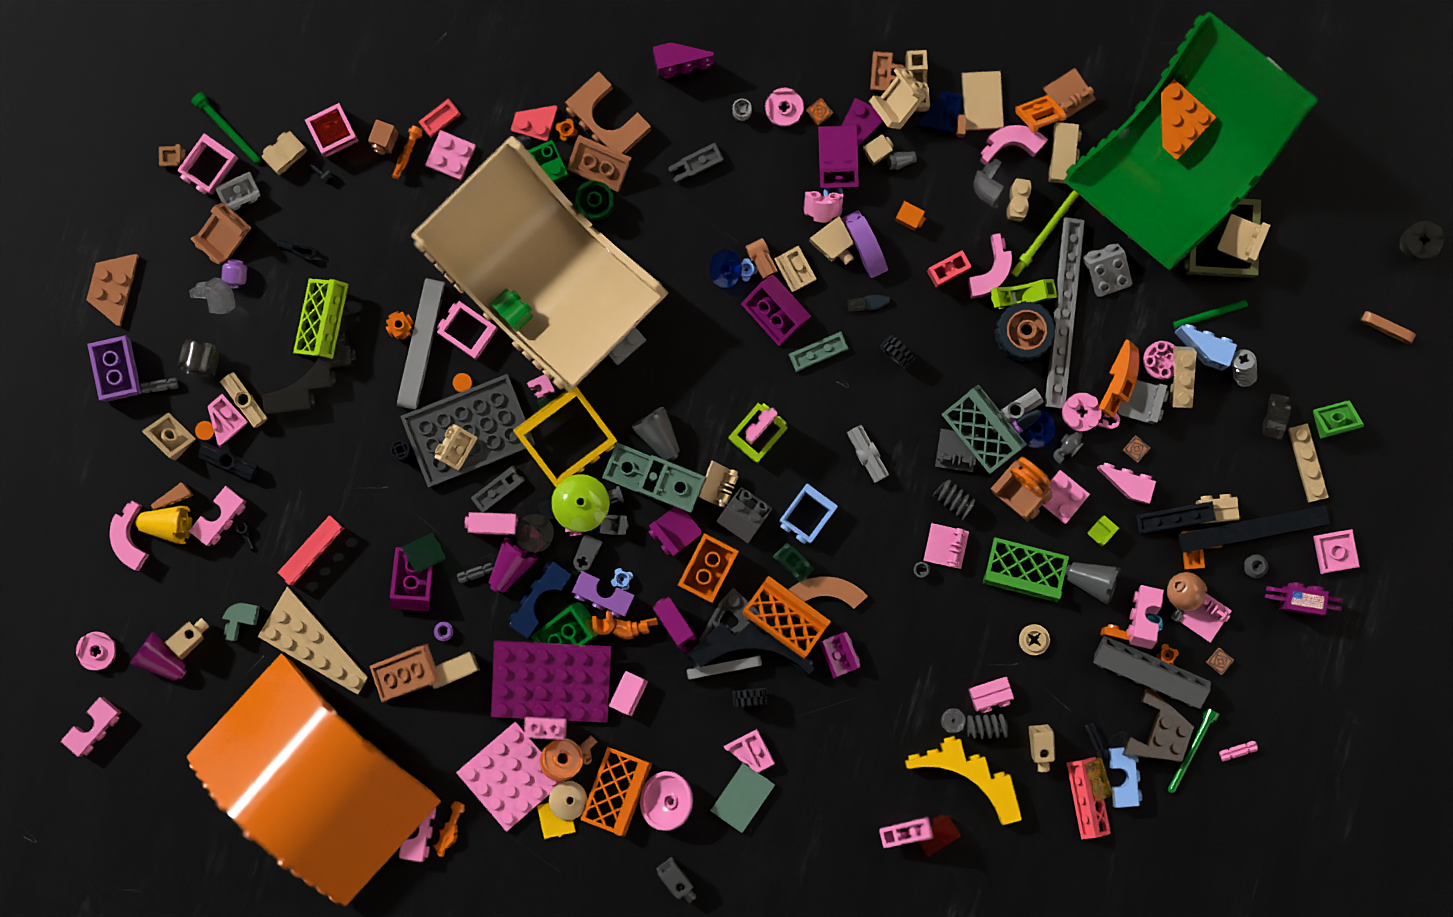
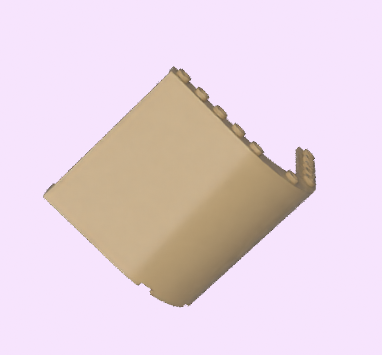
M511 136L411 236L417 241L415 245L422 252L426 251L424 255L432 263L434 261L437 262L434 266L441 273L445 271L446 274L444 276L451 283H456L454 287L461 294L465 292L485 312L483 316L490 323L494 321L513 340L512 345L518 351L523 349L522 354L529 361L534 359L532 363L539 370L543 368V373L550 380L554 378L553 383L560 390L564 387L570 393L668 293L658 281L617 248L602 233H599L572 206L573 204L559 190L523 145ZM506 288L510 292L514 290L521 297L519 301L521 303L525 301L533 309L530 312L534 317L518 332L490 305Z

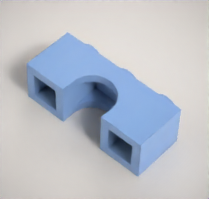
M1125 747L1108 748L1110 768H1121L1126 774V780L1123 785L1112 787L1113 807L1139 806V801H1142L1141 790H1138L1137 782H1140V772L1136 770V762H1138L1139 758L1138 756L1122 755Z

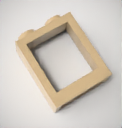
M466 653L436 666L440 681L429 686L439 688L480 671L474 653Z

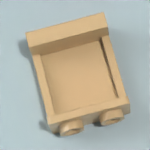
M896 67L894 72L897 77L881 97L873 96L869 102L887 127L901 129L927 95L922 90V85L916 82L913 73L909 69Z

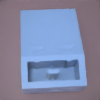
M1189 324L1182 325L1175 330V334L1187 347H1193L1197 351L1196 356L1204 365L1221 371L1230 366L1237 346L1232 343L1233 340L1225 337L1221 339L1216 338L1214 333L1197 331L1195 326Z

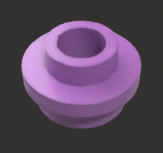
M440 622L434 628V635L440 641H447L453 635V627L447 622ZM442 628L447 629L446 635L440 633Z

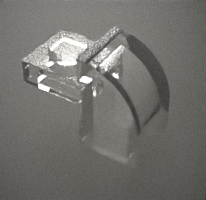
M994 159L993 163H987L983 169L985 174L978 170L974 178L976 194L991 206L1004 188V186L992 179L1001 164L997 159Z
M214 277L208 282L197 283L194 288L189 290L191 298L207 299L209 313L226 314L236 307L233 291L222 279Z

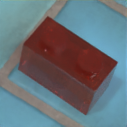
M941 814L933 819L934 823L930 825L933 837L918 840L927 856L932 855L961 836L948 815L943 816Z

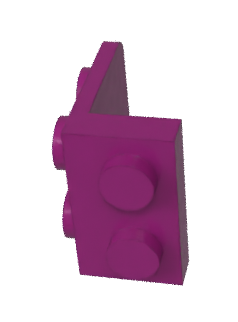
M675 506L656 522L654 521L649 525L651 529L649 531L650 535L655 541L659 539L662 542L661 548L667 556L671 553L673 557L702 533L689 514Z

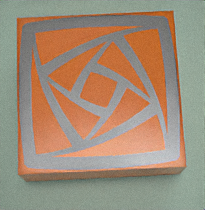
M822 98L806 110L817 125H820L833 114Z

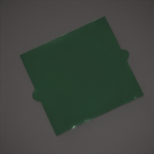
M433 533L402 547L407 557V562L411 564L416 574L446 560L441 544L437 542Z

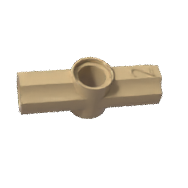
M234 372L228 374L220 381L254 428L262 425L268 419ZM247 395L248 403L241 405L240 398Z

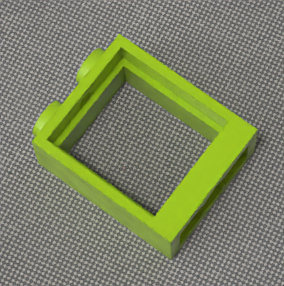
M758 403L728 437L734 445L755 463H758L787 430L786 422L780 416H777L773 423L780 430L760 453L756 452L738 436L740 431L758 411L763 413L766 409L768 411L771 410L764 403L762 405Z

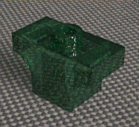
M787 543L773 556L801 584L814 571V568L807 562V559Z

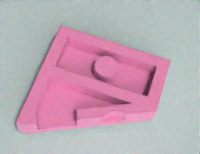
M758 729L724 746L727 751H730L757 773L775 764Z

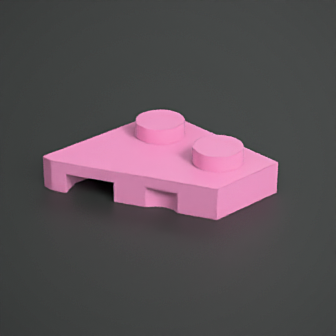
M223 394L207 406L219 447L248 424V421Z

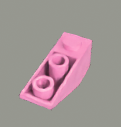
M1108 463L1097 467V470L1128 499L1146 505L1150 503L1156 481L1151 480V476L1145 474L1136 476L1133 475V471L1122 468V471L1116 470L1114 465Z

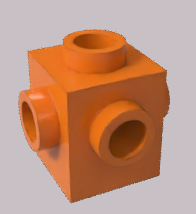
M396 311L388 316L389 319L386 320L388 326L385 328L391 337L395 336L397 340H404L412 335V325L414 322L409 314L405 315L403 311L400 313ZM401 321L402 326L400 328H397L395 324Z

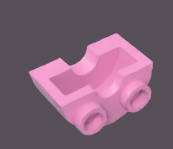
M816 191L805 192L804 212L806 216L809 214L814 217V221L822 223L832 222V218L841 216L843 194L830 193L828 196H822Z

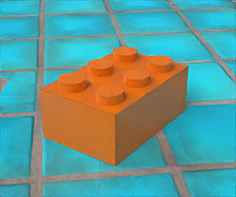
M704 533L678 586L713 603L739 551Z

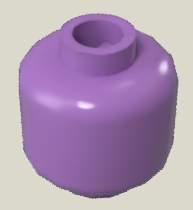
M228 260V263L223 264L221 280L227 284V287L239 288V285L246 283L247 266L243 264V261Z

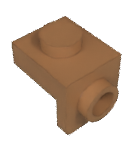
M180 144L159 147L160 167L181 166L186 159V150Z

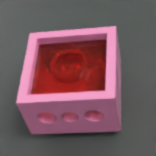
M339 103L305 119L324 158L358 142L353 128Z

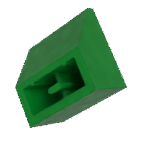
M553 140L528 150V153L554 184L569 178Z

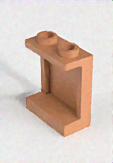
M224 202L212 208L211 212L213 214L201 231L191 238L195 246L204 251L209 256V259L217 264L228 261L251 229Z
M1015 460L993 485L991 490L994 495L1028 522L1030 518L1034 519L1038 515L1039 508L1043 504L1046 505L1051 500L1053 492L1050 487L1039 484L1043 493L1038 497L1025 488L1009 471L1013 466L1020 470L1022 469L1018 461Z

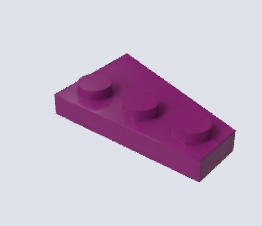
M855 98L842 126L857 125L858 148L883 120L873 106Z

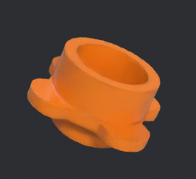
M571 119L556 125V130L559 131L560 139L566 141L571 136L575 137L578 133Z
M1163 644L1156 658L1173 665V661L1179 655L1177 649L1170 648L1168 644Z

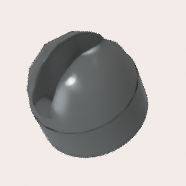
M918 562L914 566V573L918 577H926L930 573V567L925 562ZM919 568H927V571L919 572Z

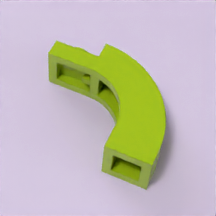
M1043 279L1019 286L991 289V300L994 308L1007 309L1013 304L1023 301L1039 303L1058 298L1054 279Z

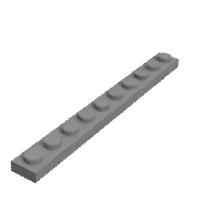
M1064 218L1056 290L1058 298L1055 299L1053 319L1056 330L1055 338L1050 348L1044 407L1062 409L1066 402L1084 220Z

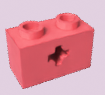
M962 250L933 265L927 272L937 288L969 271L972 266Z

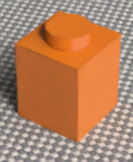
M904 201L895 221L915 231L917 227L921 228L926 218L923 217L925 211Z

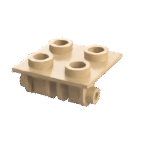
M711 461L698 497L725 508L731 497L726 493H733L728 491L727 488L734 489V486L729 485V483L736 484L739 477L737 476L738 472Z

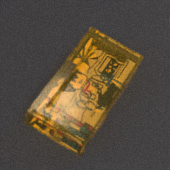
M1096 758L1085 764L1096 801H1102L1111 796L1113 793L1102 758Z

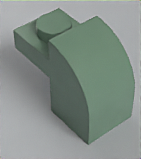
M238 603L229 607L223 616V619L230 620V623L226 624L224 635H227L226 639L237 641L241 623L256 625L260 606Z

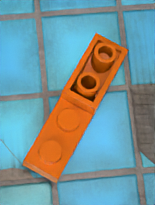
M1127 339L1112 366L1110 374L1114 378L1099 406L1102 412L1112 418L1115 417L1122 401L1129 402L1138 376L1139 348Z

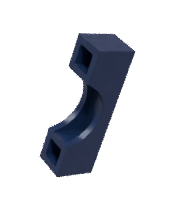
M554 562L551 565L549 563L546 564L542 570L544 574L542 578L535 580L531 586L533 590L531 594L523 597L520 602L522 607L518 612L514 611L509 618L511 622L509 626L528 639L540 623L535 614V604L538 598L550 590L562 591L573 576Z

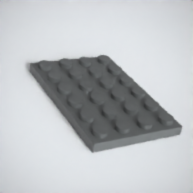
M508 374L400 416L428 488L526 450V447L513 431L525 422L526 419ZM453 424L478 437L459 471L435 458L436 448L439 444L443 443L447 429L452 427ZM529 431L524 436L532 445V447L536 446L532 434Z

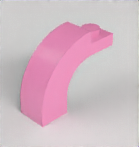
M1007 126L999 129L988 138L987 142L991 147L987 145L980 153L983 155L980 161L986 166L1001 148L1009 145L1019 146L1034 157L1048 139L1038 131L1031 132L1027 126Z
M1000 234L991 236L994 253L992 270L984 275L969 277L968 279L971 299L990 294L991 289L999 287L1010 271L1012 254L1011 251H1003L1006 249V244Z
M132 501L123 509V516L114 515L110 527V541L117 557L128 567L140 571L149 554L136 547L130 537L131 525L142 508V505Z

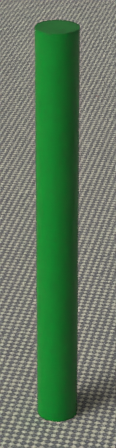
M1242 300L1175 321L1173 326L1174 329H1178L1182 325L1185 326V324L1191 325L1248 307L1246 300Z

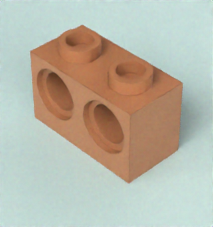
M376 119L368 141L374 152L385 155V153L391 155L399 133L395 126Z

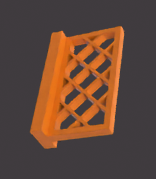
M770 576L767 577L742 611V614L802 658L807 656L831 622ZM760 593L766 594L770 601L761 602ZM771 605L773 614H764L763 606ZM775 605H781L785 609V613H777ZM758 606L760 615H754L749 611V608ZM791 616L799 618L801 624L793 625ZM778 617H787L788 625L780 626ZM766 618H774L776 626H769L766 623ZM802 628L804 637H796L794 629ZM807 628L814 629L818 632L817 635L808 636ZM790 629L792 638L784 637L781 630ZM797 641H805L807 649L804 651L799 648Z
M607 747L580 820L619 836H626L652 763ZM611 752L618 755L620 763L613 766L610 765L608 758ZM630 760L638 762L636 770L628 773L624 763ZM622 765L626 775L616 779L612 769ZM610 771L613 781L604 785L601 779L602 774ZM627 777L630 786L627 790L621 791L618 781ZM615 783L619 793L609 797L605 787ZM603 789L607 799L597 803L595 793ZM621 796L623 801L622 807L615 810L611 799ZM608 801L612 812L602 815L598 805ZM596 807L600 817L594 820L587 818L589 810ZM611 814H614L616 819L614 828L607 826L604 819Z

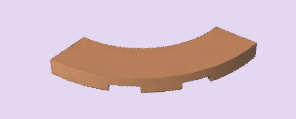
M835 577L810 578L788 589L804 602L814 597L831 596L846 602L853 609L868 597L854 584Z

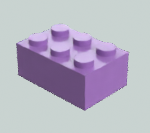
M121 336L87 344L100 401L108 402L142 394L129 337Z

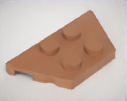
M136 254L96 263L87 296L88 302L120 327L139 258Z

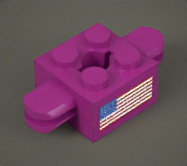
M1288 583V586H1283L1282 589L1266 587V591L1281 593V596L1265 594L1266 599L1280 601V610L1319 616L1325 615L1326 609L1341 611L1342 609L1340 606L1327 604V601L1343 603V599L1328 597L1329 592L1323 591V587L1307 586V588H1304V584Z

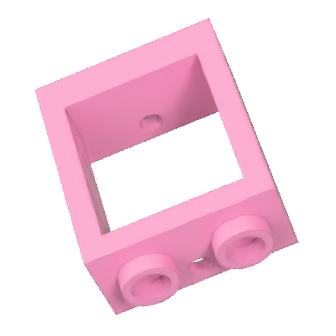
M203 134L177 171L182 174L180 176L181 179L189 184L191 181L197 185L196 189L205 195L208 192L213 195L215 187L220 185L238 160V157L206 134ZM207 146L227 159V162L209 187L188 173Z
M459 301L450 307L448 311L450 314L447 319L440 321L437 326L439 329L437 333L477 360L498 328ZM461 309L487 326L471 350L445 332Z
M469 512V517H465V528L471 534L518 536V516L516 514Z
M525 717L524 737L566 738L567 719Z

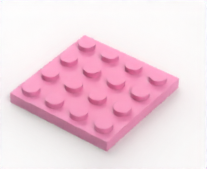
M514 722L456 772L506 832L544 800L557 784L561 783L547 778L542 772L539 764L542 752L529 737H524L525 732L517 722Z

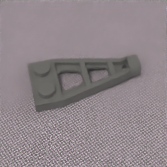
M734 588L720 601L698 642H701L712 628L720 624V619L726 611H730L739 621L732 628V635L734 637L750 622L754 623L742 614V611L749 602ZM754 607L749 608V611L754 615H760V612Z

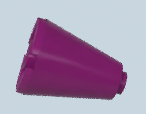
M510 538L503 540L489 579L490 588L497 593L507 591L537 560L536 555L532 551H529L527 547L520 543L519 545L513 544L514 540Z
M151 632L131 661V664L135 667L172 681H176L177 678L181 680L187 672L184 669L186 665L153 632Z

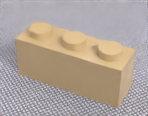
M1055 123L1049 182L1066 184L1064 179L1068 175L1066 173L1067 169L1072 164L1075 165L1076 160H1079L1080 149H1077V142L1081 141L1082 131L1079 130V124Z

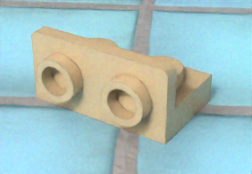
M453 424L452 427L447 429L443 443L439 444L436 448L435 458L459 471L478 437Z

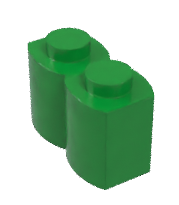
M506 288L490 305L518 332L534 317L530 312L533 309L525 301L521 303L519 301L521 297L514 290L510 292Z

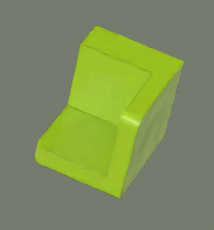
M1104 515L1089 530L1088 535L1100 546H1104L1119 528Z

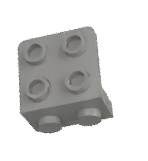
M1111 244L1104 249L1090 251L1087 255L1082 256L1084 264L1090 270L1095 294L1098 297L1132 285L1126 254L1119 244Z
M1136 380L1129 402L1122 401L1117 411L1118 414L1153 425L1156 424L1158 420L1161 421L1164 410L1161 407L1162 403L1166 402L1169 391H1166L1167 385L1158 384L1156 386Z

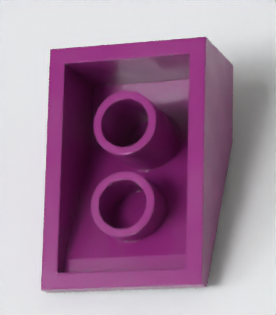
M395 548L390 609L429 612L434 550Z

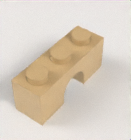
M927 50L907 51L906 68L913 73L914 79L922 85V90L927 95L914 112L928 111L930 99L929 88L927 87Z
M1174 346L1173 348L1174 382L1171 384L1170 404L1173 407H1193L1197 353L1193 347Z

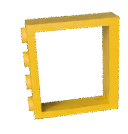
M577 386L570 393L567 390L513 430L555 487L567 477L573 474H580L585 469V465L589 462L591 464L596 462L600 458L599 455L601 453L612 450L617 442L616 438ZM577 396L608 440L556 478L524 435Z

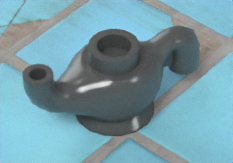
M1076 431L1070 436L1066 434L1060 441L1062 446L1053 455L1059 464L1065 459L1064 455H1071L1073 457L1084 444L1081 443L1083 432Z

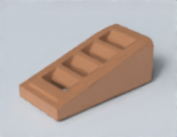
M179 483L151 504V507L155 510L162 509L190 498L194 494L185 483Z

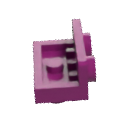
M847 632L819 642L833 678L861 667L859 657L853 649L852 640Z

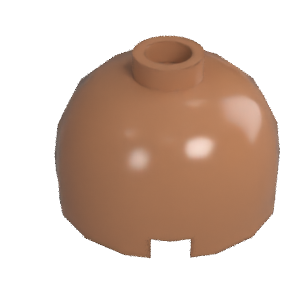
M1189 572L1179 573L1169 581L1167 586L1168 599L1171 604L1181 611H1194L1206 599L1204 597L1205 591H1207L1206 584L1196 574Z

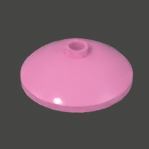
M660 772L652 776L644 785L640 797L641 812L645 820L652 827L659 830H672L682 825L688 818L692 808L693 799L690 786L682 776L674 772Z

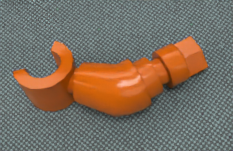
M608 610L606 612V619L601 620L596 616H592V625L594 632L597 634L606 635L611 632L619 638L627 640L634 639V636H639V633L643 635L649 634V626L658 625L657 618L642 620L640 623L619 619L613 620V614Z

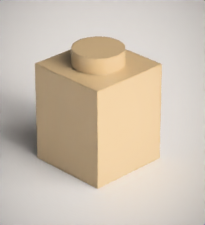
M880 135L865 145L862 151L874 166L891 154L893 144L888 137L884 138L883 135Z

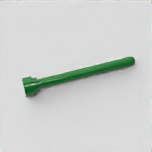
M203 92L196 94L192 98L191 103L196 108L203 109L254 163H260V157L208 104L207 96Z
M1207 707L1203 712L1204 720L1168 787L1170 793L1176 791L1210 724L1217 721L1219 713Z

